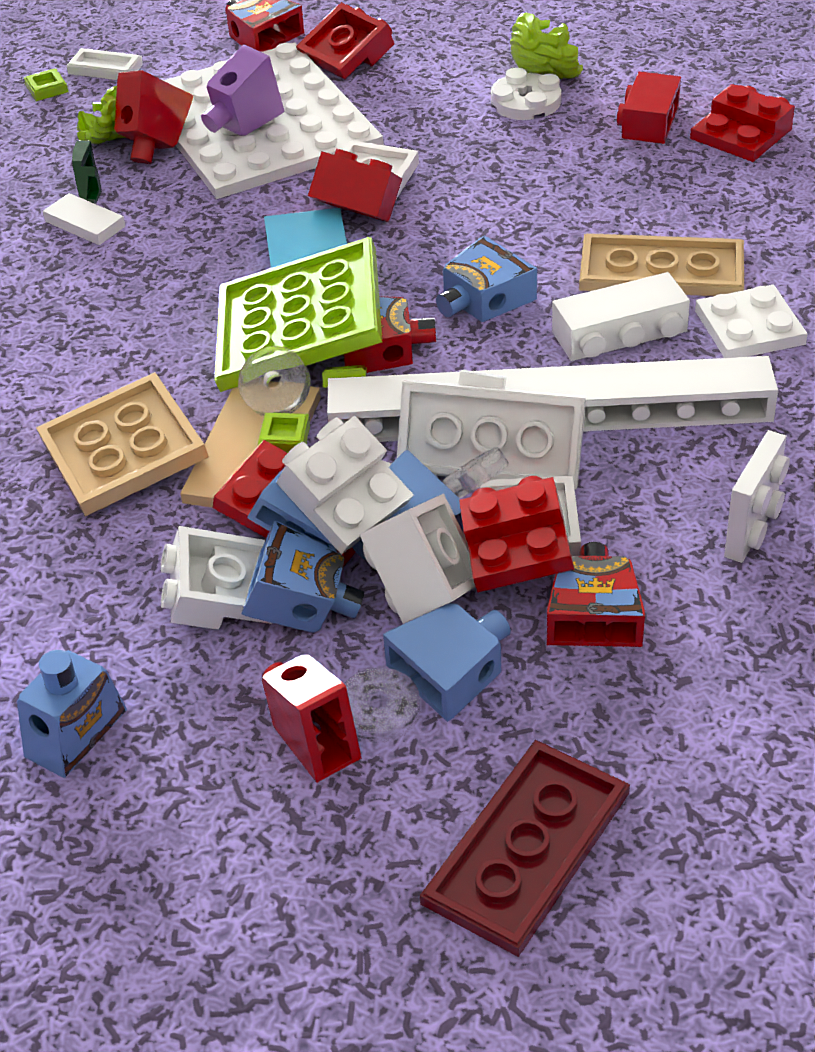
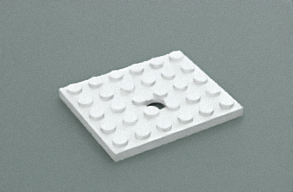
M295 42L282 43L277 45L276 48L262 52L270 56L285 112L246 136H240L223 127L216 133H213L205 127L201 120V115L212 107L206 88L207 83L227 61L217 62L211 67L198 71L189 70L182 73L181 76L163 80L194 95L176 147L216 199L315 169L321 151L334 155L336 149L343 150L349 140L384 145L383 136L306 54L297 50Z

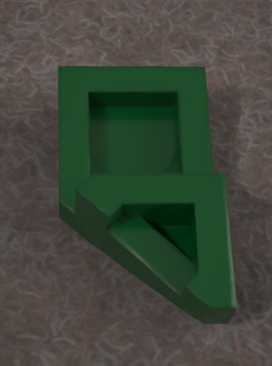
M76 140L72 153V166L78 195L80 198L96 204L102 188L91 141Z

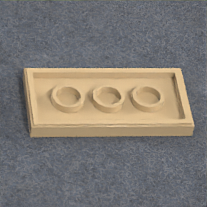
M584 234L579 291H594L666 272L670 273L686 295L716 296L718 294H728L744 290V240Z
M258 380L232 388L205 442L209 457L194 465L180 493L182 503L212 508L214 495L258 447L265 413L309 414L311 421L321 399L320 387Z

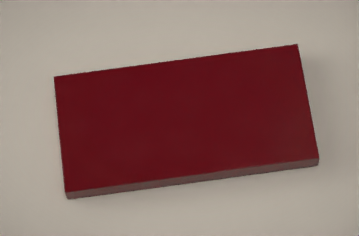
M535 739L420 894V905L519 957L629 795L630 784Z

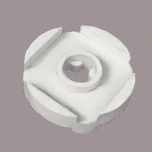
M523 68L508 69L506 77L499 79L491 88V104L497 108V112L500 115L516 120L534 119V115L545 113V116L550 115L561 105L560 79L554 74L527 73Z

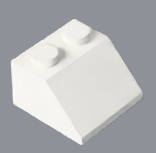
M444 493L359 534L363 541L364 556L369 565L377 570L385 586L387 603L399 615L403 624L456 600L476 587L472 576L467 540Z

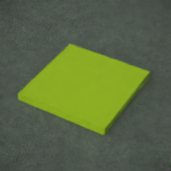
M367 237L220 285L214 379L220 392L382 342L377 256L372 238Z

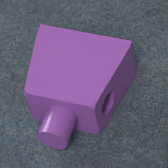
M247 45L241 46L208 81L206 88L212 107L201 115V120L205 127L213 133H216L223 127L240 136H246L285 112L270 56Z

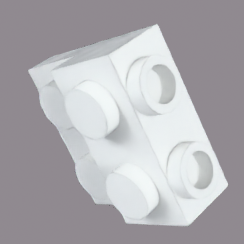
M355 415L345 423L338 417L331 420L317 434V438L320 441L310 448L305 442H301L292 448L282 460L285 467L276 482L341 555L361 540L360 533L386 521L408 504L414 495L382 461L383 456L387 452L386 448Z
M179 526L173 545L165 544L161 558V572L170 574V579H166L163 585L161 608L171 609V623L219 630L223 618L229 617L272 624L271 622L250 618L241 614L257 559L265 540Z

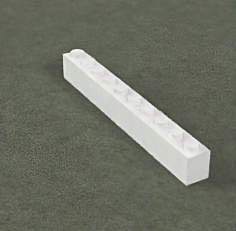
M769 356L474 371L507 377L505 389L586 396L583 431L774 422L778 388ZM460 372L328 378V423L336 417L345 423L355 415L379 442L398 441L402 381L412 380L458 385Z

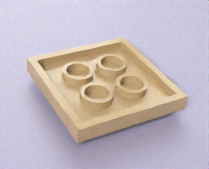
M156 372L36 427L43 444L85 517L209 457L205 444Z

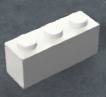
M666 272L552 301V333L570 361L586 357H596L601 353L625 347H635L640 343L664 337H673L679 333L687 332L690 300L670 273Z

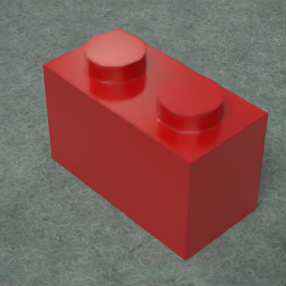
M638 72L634 84L627 86L625 104L620 103L618 107L617 125L622 126V139L665 144L679 108L681 76Z
M336 149L334 155L321 151L308 196L321 203L388 222L402 182L401 177L391 172L393 166L375 159H371L369 165L357 162L358 155L341 149Z

